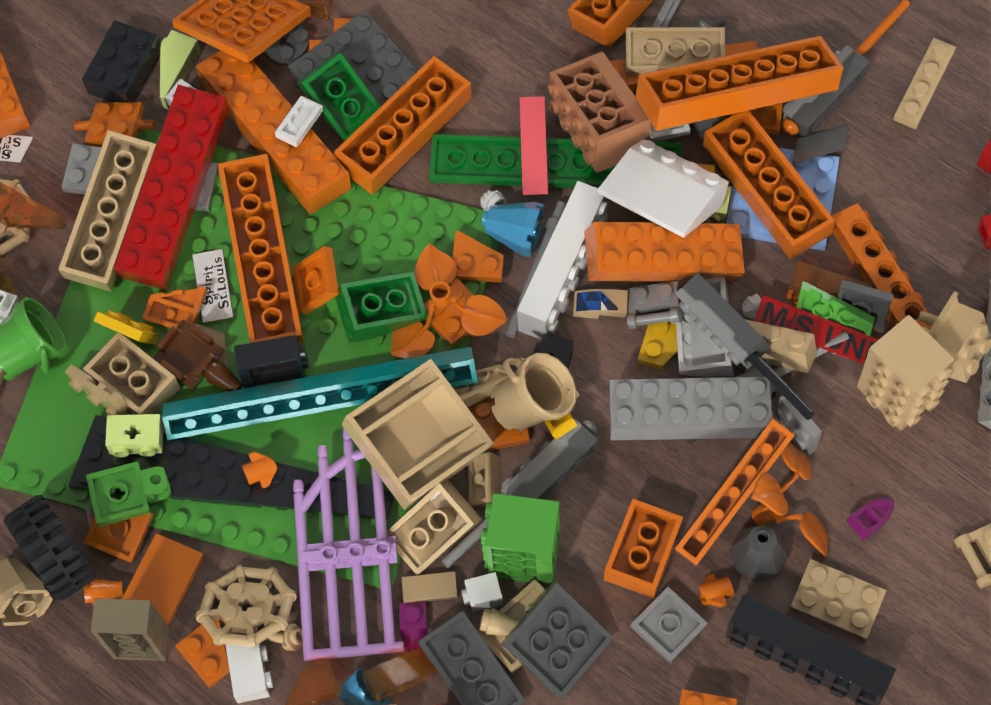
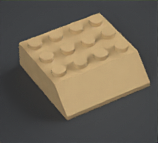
M429 359L346 415L341 424L404 510L427 495L439 483L448 480L464 469L494 444L432 359Z

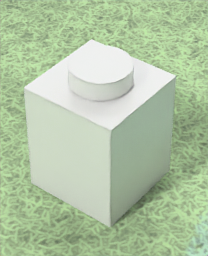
M496 572L464 580L466 589L461 590L464 605H470L472 613L503 605Z

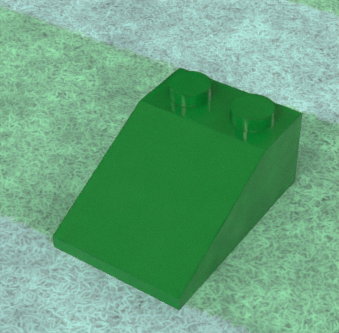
M342 53L332 54L296 82L308 99L323 106L321 115L344 142L380 108Z
M414 271L343 283L339 286V295L335 297L349 343L374 339L426 320L428 317Z

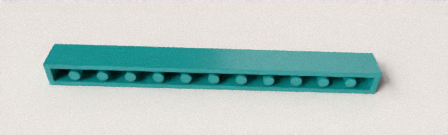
M471 347L164 403L162 420L167 440L361 405L429 359H432L452 387L478 383Z

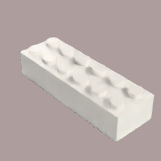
M577 181L518 307V331L541 340L543 334H555L559 325L557 318L560 312L564 313L569 303L567 296L570 290L574 292L579 281V277H577L580 269L584 270L587 265L584 231L593 222H606L608 218L606 211L609 202L606 201V197L597 193L598 188Z

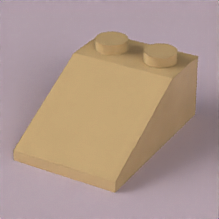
M446 480L433 488L387 531V537H396L397 553L414 573L419 575L465 537L483 519L452 483Z

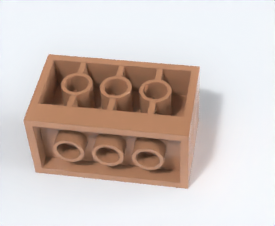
M603 51L550 72V83L548 84L550 100H548L549 109L552 114L558 116L562 129L569 132L573 145L576 148H580L586 164L591 165L596 173L617 165L629 148L640 140L650 141V120Z

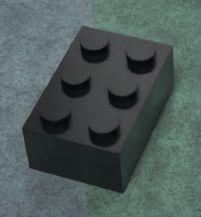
M114 20L82 78L87 93L109 102H136L160 57L161 43L158 35Z

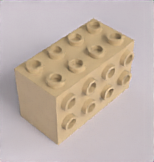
M908 315L869 348L857 388L866 396L867 402L872 407L878 408L884 414L886 421L891 426H896L902 431L906 426L913 427L922 418L920 414L926 409L931 411L940 403L941 400L939 398L945 392L943 388L948 384L949 381L947 379L953 373L952 366L955 359L952 352L946 346H941L934 339L929 329L921 327Z

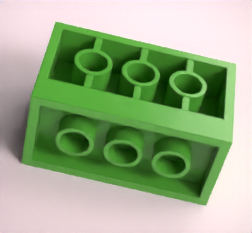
M493 493L492 502H487L485 518H487L486 527L488 528H483L481 537L482 553H484L483 561H485L484 568L489 570V574L496 572L497 579L531 583L535 579L539 584L551 585L554 582L560 541L559 501Z

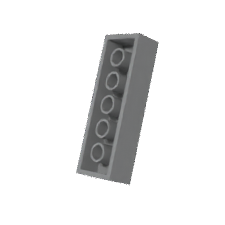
M766 377L609 380L610 441L758 438L772 420L770 381Z

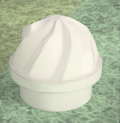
M488 190L480 199L481 207L484 211H489L491 206L506 205V198L497 190Z
M757 293L752 297L749 295L742 304L745 317L755 320L761 298Z

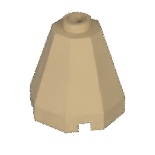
M4 558L0 560V619L3 625H25L31 622L28 618L35 613L37 618L44 615L53 601L44 583L17 558Z

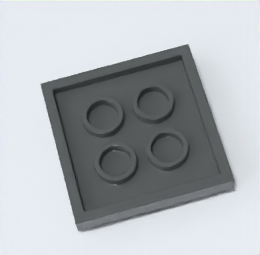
M553 582L504 639L501 645L554 696L562 700L614 637L557 582Z

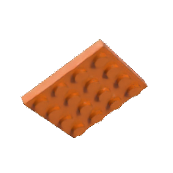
M198 0L172 19L173 28L249 63L309 17L311 11L309 6L296 0Z

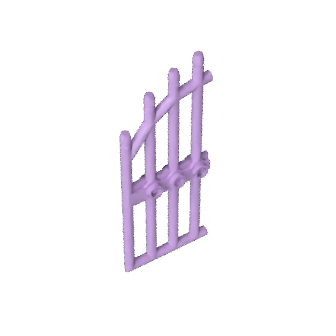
M343 429L344 455L329 466L326 445L318 446L319 476L305 496L303 494L304 485L302 480H294L293 484L304 661L404 652V642H395L389 564L397 563L396 537H387L383 481L372 467L377 538L361 539L355 461L366 457L360 449L354 451V442L345 429ZM345 468L350 540L334 542L330 479ZM320 493L323 543L307 544L305 513ZM379 565L384 643L368 644L363 566ZM352 567L357 645L341 647L336 569ZM325 570L330 648L314 649L309 571Z

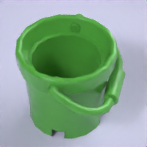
M25 297L13 307V312L0 323V369L7 373L3 376L6 380H13L38 363H40L43 375L48 376L51 368L50 359L61 355L67 349L66 338L60 325L52 314L35 299Z

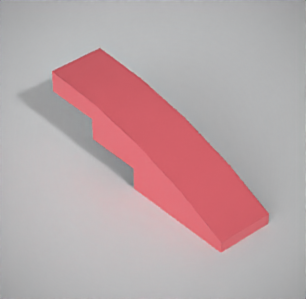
M545 96L520 97L523 196L548 195Z

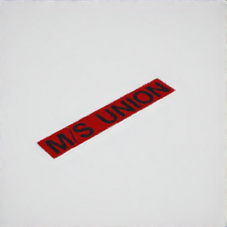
M765 295L762 296L754 320L755 322L814 334L816 347L863 365L865 364L869 348L879 340ZM846 332L849 339L830 347H825L828 342L841 333Z

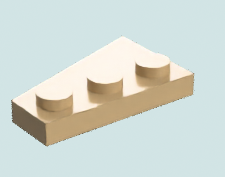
M72 364L65 371L70 379L68 384L76 392L84 391L88 394L86 396L87 399L95 406L99 407L100 404L106 408L105 412L108 415H133L122 396L116 391L112 393L103 383L97 384L90 375Z
M499 364L477 370L478 383L452 388L467 407L483 401L491 396L495 387L509 378L503 365Z

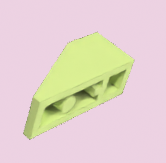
M171 30L168 37L162 40L160 46V99L164 109L168 111L170 107L165 97L180 78L184 81L186 80L201 53L197 39Z

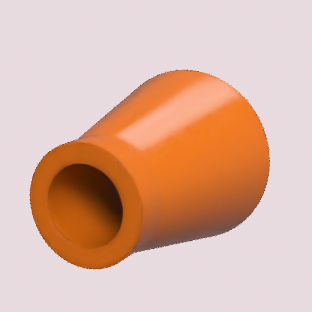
M94 579L84 587L85 603H92L94 605V598L114 599L123 597L122 581Z

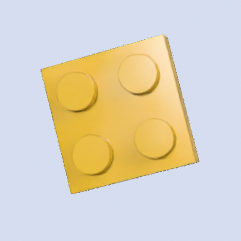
M108 310L107 314L97 312L94 322L139 342L157 345L160 335L153 332L154 327L142 322L133 321L130 316L120 312L116 313Z

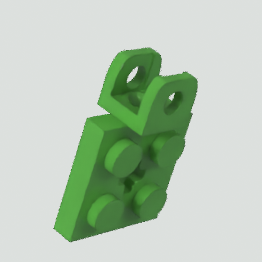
M138 461L86 475L98 527L150 514V503L164 500L171 495L169 480L164 468L152 467L141 470ZM120 488L121 492H125V495L120 500L111 498V495L115 494V489Z

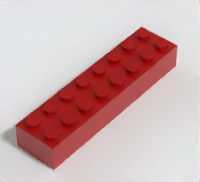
M177 85L114 267L119 278L168 290L229 110L226 97Z

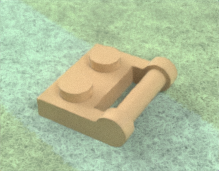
M991 524L963 534L954 540L957 548H961L976 575V583L980 589L991 585V574L986 573L971 543L976 542L991 569Z

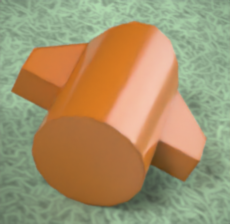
M255 451L249 453L251 462L242 465L249 485L260 481L262 488L268 487L276 473V463L269 456Z
M712 574L707 576L703 584L699 585L702 605L710 604L721 608L727 606L726 599L734 597V590L728 576L716 579L715 575Z

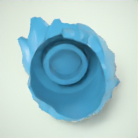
M356 669L347 681L341 685L342 691L338 694L340 701H344L345 705H390L392 703L380 685L381 678L377 674L365 672L364 669Z

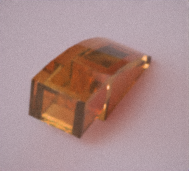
M419 648L363 672V681L374 701H379L397 691L401 693L438 674L424 651Z

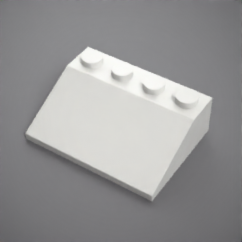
M642 139L629 148L598 188L597 193L684 238L722 207L729 181L721 178L716 173H711L699 167L694 162H689L677 156L672 151H667L655 145L652 141Z

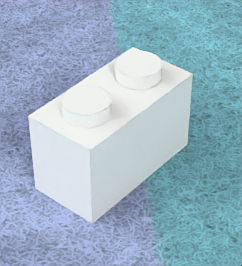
M259 643L256 645L257 648L254 649L247 646L226 645L233 695L237 703L270 697L269 688H273L271 672H266L264 662L269 661L266 645L262 646Z

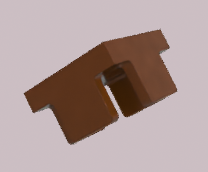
M183 319L177 328L172 326L157 345L159 350L153 359L172 373L179 382L194 392L205 378L203 374L207 367L214 360L218 361L225 350L193 323L189 324Z

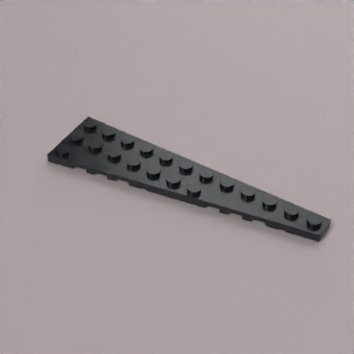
M95 415L68 486L73 490L89 491L86 479L87 474L138 461L141 470L152 467L164 468L170 484L171 495L169 497L171 499H187L195 502L256 508L264 506L274 507L277 510L294 509V480H302L304 485L303 494L305 496L319 476V473L275 462L277 470L268 487L262 488L260 481L249 485L242 469V465L251 462L248 454L186 438L167 440L166 433H163V453H155L154 456L149 457L141 456L140 454L116 457L113 454L110 455L105 445L107 418ZM332 477L330 479L332 515H348L346 480ZM357 483L359 518L375 519L373 487ZM120 488L115 489V492H118V494L125 495V492H121ZM384 490L386 520H388L394 496L390 491ZM320 493L306 511L307 513H313V511L321 512Z

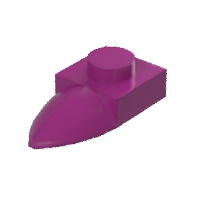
M886 498L872 500L850 515L846 521L864 541L887 522L892 514L894 501Z
M426 602L399 603L402 641L408 653L413 658H417L422 651L418 641L427 635Z

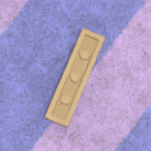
M933 38L894 115V121L917 129L955 53V46Z

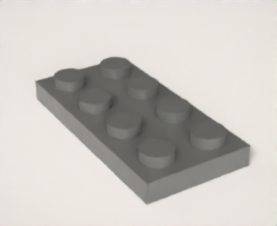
M463 611L418 641L419 646L460 705H522L525 702V699Z

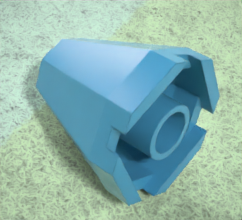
M526 202L491 206L489 211H485L483 214L482 226H485V233L518 254L531 258L532 253L536 250L542 226H540L538 219L543 220L544 204Z

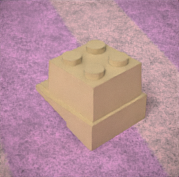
M954 291L939 316L922 311L919 315V321L932 325L930 331L934 339L941 346H946L952 352L955 362L952 366L953 373L949 378L967 383L971 375L977 372L983 355L990 351L991 338L984 313L959 303L957 299L958 292Z

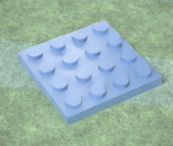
M779 148L831 215L839 157L822 155L794 163L795 150ZM732 186L726 224H740L742 238L777 243L736 188ZM827 238L810 248L825 251Z

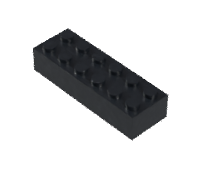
M744 594L729 622L726 638L730 639L729 642L740 649L746 647L754 651V655L764 661L771 659L779 663V667L784 671L792 674L797 672L805 676L804 679L810 684L816 686L821 684L830 688V693L839 698H845L846 696L854 700L855 705H879L896 671V668Z

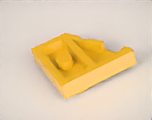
M671 321L648 325L637 359L639 364L662 370L670 362L671 358L678 354L676 323L672 324Z

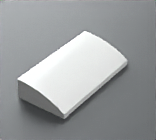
M725 277L705 279L729 303ZM681 309V322L676 323L679 373L698 377L734 376L733 362L726 355L729 350L725 346L720 349L710 339L713 334L708 329L703 332L694 322L696 319L695 315L691 313L688 316Z

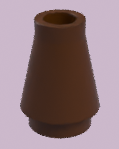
M214 360L203 374V377L207 379V383L227 392L240 390L243 386V383L237 379L223 362L219 363L217 360Z

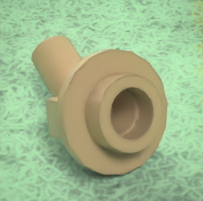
M289 624L284 633L277 632L266 640L281 643L282 647L287 651H296L303 645L302 630L296 624Z

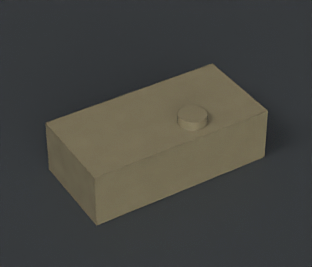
M94 598L91 632L113 659L167 661L170 629L150 600Z

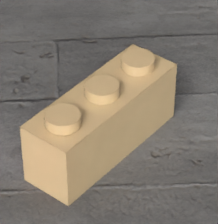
M746 320L770 347L761 356L768 365L809 373L817 354L814 334Z

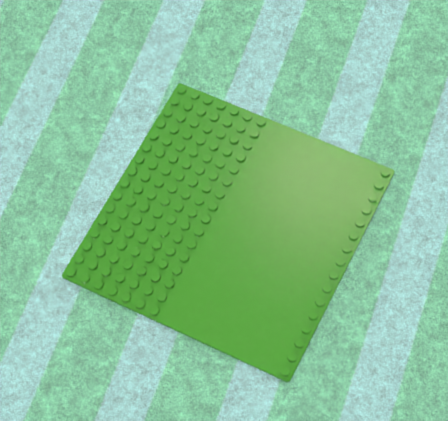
M141 130L136 138L157 145L161 132ZM216 146L211 162L223 163L257 155ZM272 170L295 294L296 287L293 267L323 246L332 248L338 289L340 284L413 271L415 275V267L419 256L428 244H432L438 250L453 258L455 231H460L495 251L498 250L500 242L485 233V226H482V217L485 212L482 209L382 186L374 195H371L350 178L351 189L310 215ZM219 171L210 203V211L194 210L167 291L122 279L118 275L112 292L70 281L55 319L65 335L67 349L61 355L50 359L51 368L48 376L43 375L40 363L37 365L0 461V487L32 496L43 495L47 500L94 512L90 492L73 490L68 485L95 415L107 418L108 414L105 412L106 408L101 404L97 407L91 403L86 397L88 394L84 391L76 392L68 384L70 379L65 371L72 364L84 372L83 368L117 334V331L94 322L97 312L106 314L108 310L116 313L120 312L130 316L133 321L142 322L154 327L153 332L160 335L157 342L158 345L170 328L142 319L151 294H166L176 290L197 289L193 254L219 249L223 251L233 317L203 323L200 310L196 323L225 334L228 368L241 381L237 370L234 346L250 343ZM460 280L473 295H484L487 282ZM419 287L423 303H426L431 299L430 292ZM335 297L308 315L299 313L306 346L304 348L309 364V369H304L306 377L402 360L394 357L390 352L393 332L374 339L349 343ZM426 320L420 321L423 326L426 324ZM430 325L427 330L434 334L435 343L431 351L426 355L468 347L471 335H467L451 348ZM124 335L151 358L159 350L155 344L139 342ZM206 378L201 381L194 392L178 381L180 389L167 403L227 391L207 383ZM361 405L183 438L244 454L255 451L271 457L275 462L319 473L318 446L326 445L329 466L344 455V427L341 424L346 415ZM162 409L157 413V414H160L161 418H162ZM354 442V451H355V450H358L359 448L357 447V445H356L355 442ZM366 458L355 461L357 483L373 487L371 464ZM345 468L333 477L346 480ZM383 482L384 490L390 491ZM115 492V494L111 496L118 499H122V496L124 494H118V492ZM170 497L149 504L150 512L154 513L149 527L298 566L294 509L277 510L274 507L264 506L256 508L195 502L187 499L175 500ZM394 497L388 520H386L387 531L410 511L420 499L404 510ZM306 512L307 544L323 543L321 512ZM332 515L334 542L350 540L348 515ZM359 518L361 539L377 538L375 519ZM398 553L397 563L389 564L391 589L402 559ZM379 565L363 566L365 585L380 588ZM352 567L336 569V577L353 581ZM325 570L316 571L325 574Z

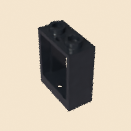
M296 335L234 346L237 370L244 389L306 377L304 369H309L304 344L298 343Z

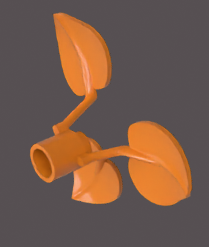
M428 244L419 256L415 267V278L418 286L423 290H429L432 300L429 304L430 309L426 324L423 326L421 322H417L393 331L390 352L394 357L400 359L428 354L434 346L435 336L427 329L430 327L436 307L446 308L451 303L454 304L459 311L464 313L461 317L463 329L470 335L478 337L488 335L503 326L507 321L505 312L498 303L483 295L469 297L466 302V308L462 307L456 298L452 297L449 287L457 275V266L454 260L432 244Z
M790 441L782 451L781 456L786 465L794 471L793 476L780 487L772 475L768 473L761 475L755 484L751 499L759 501L761 504L751 510V515L757 525L765 526L773 521L779 524L787 520H799V527L804 536L826 557L828 554L827 532L822 522L813 513L807 511L803 515L798 513L784 516L788 512V503L783 492L799 475L804 480H808L812 474L811 464L807 456L796 444Z

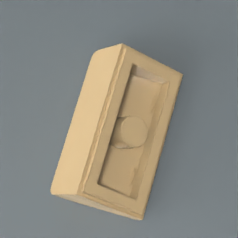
M491 452L481 454L468 465V502L472 508L486 507L487 502H492L493 493L501 494L500 458Z
M455 571L402 577L404 603L458 599Z

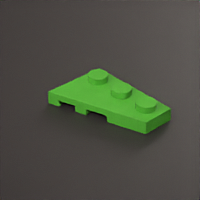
M805 281L802 282L796 308L859 331L865 335H871L874 316Z

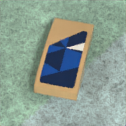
M589 289L575 291L573 317L598 319L600 315L625 318L627 315L628 290Z

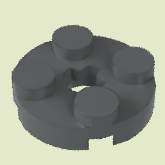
M298 24L264 50V56L268 61L279 66H285L284 63L295 62L309 50L308 33L302 24ZM283 39H289L290 44H284L283 46H281L280 41Z

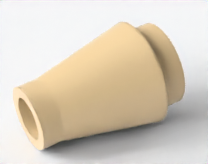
M494 608L491 610L484 609L479 630L485 631L487 635L508 636L520 621Z

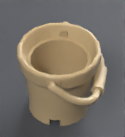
M535 353L526 359L519 357L517 359L510 358L504 360L503 368L509 378L495 387L491 394V399L495 397V405L491 408L495 418L504 428L508 430L515 428L518 430L517 432H522L545 420H556L570 413L576 403V398L579 397V393L576 390L574 379L568 368L559 359L547 353ZM509 365H515L517 367L515 373L512 371Z

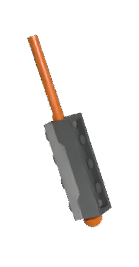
M902 0L856 50L846 45L841 52L837 50L834 53L844 67L838 90L788 101L783 108L782 130L785 134L790 136L798 134L801 137L811 135L867 75L870 61L863 57V55L910 6L908 0Z

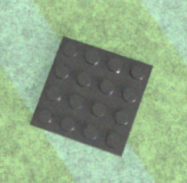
M365 10L288 66L289 71L299 81L332 54L342 53L380 107L418 72Z

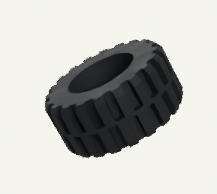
M43 495L34 496L5 516L4 524L57 601L67 599L95 579L96 573Z

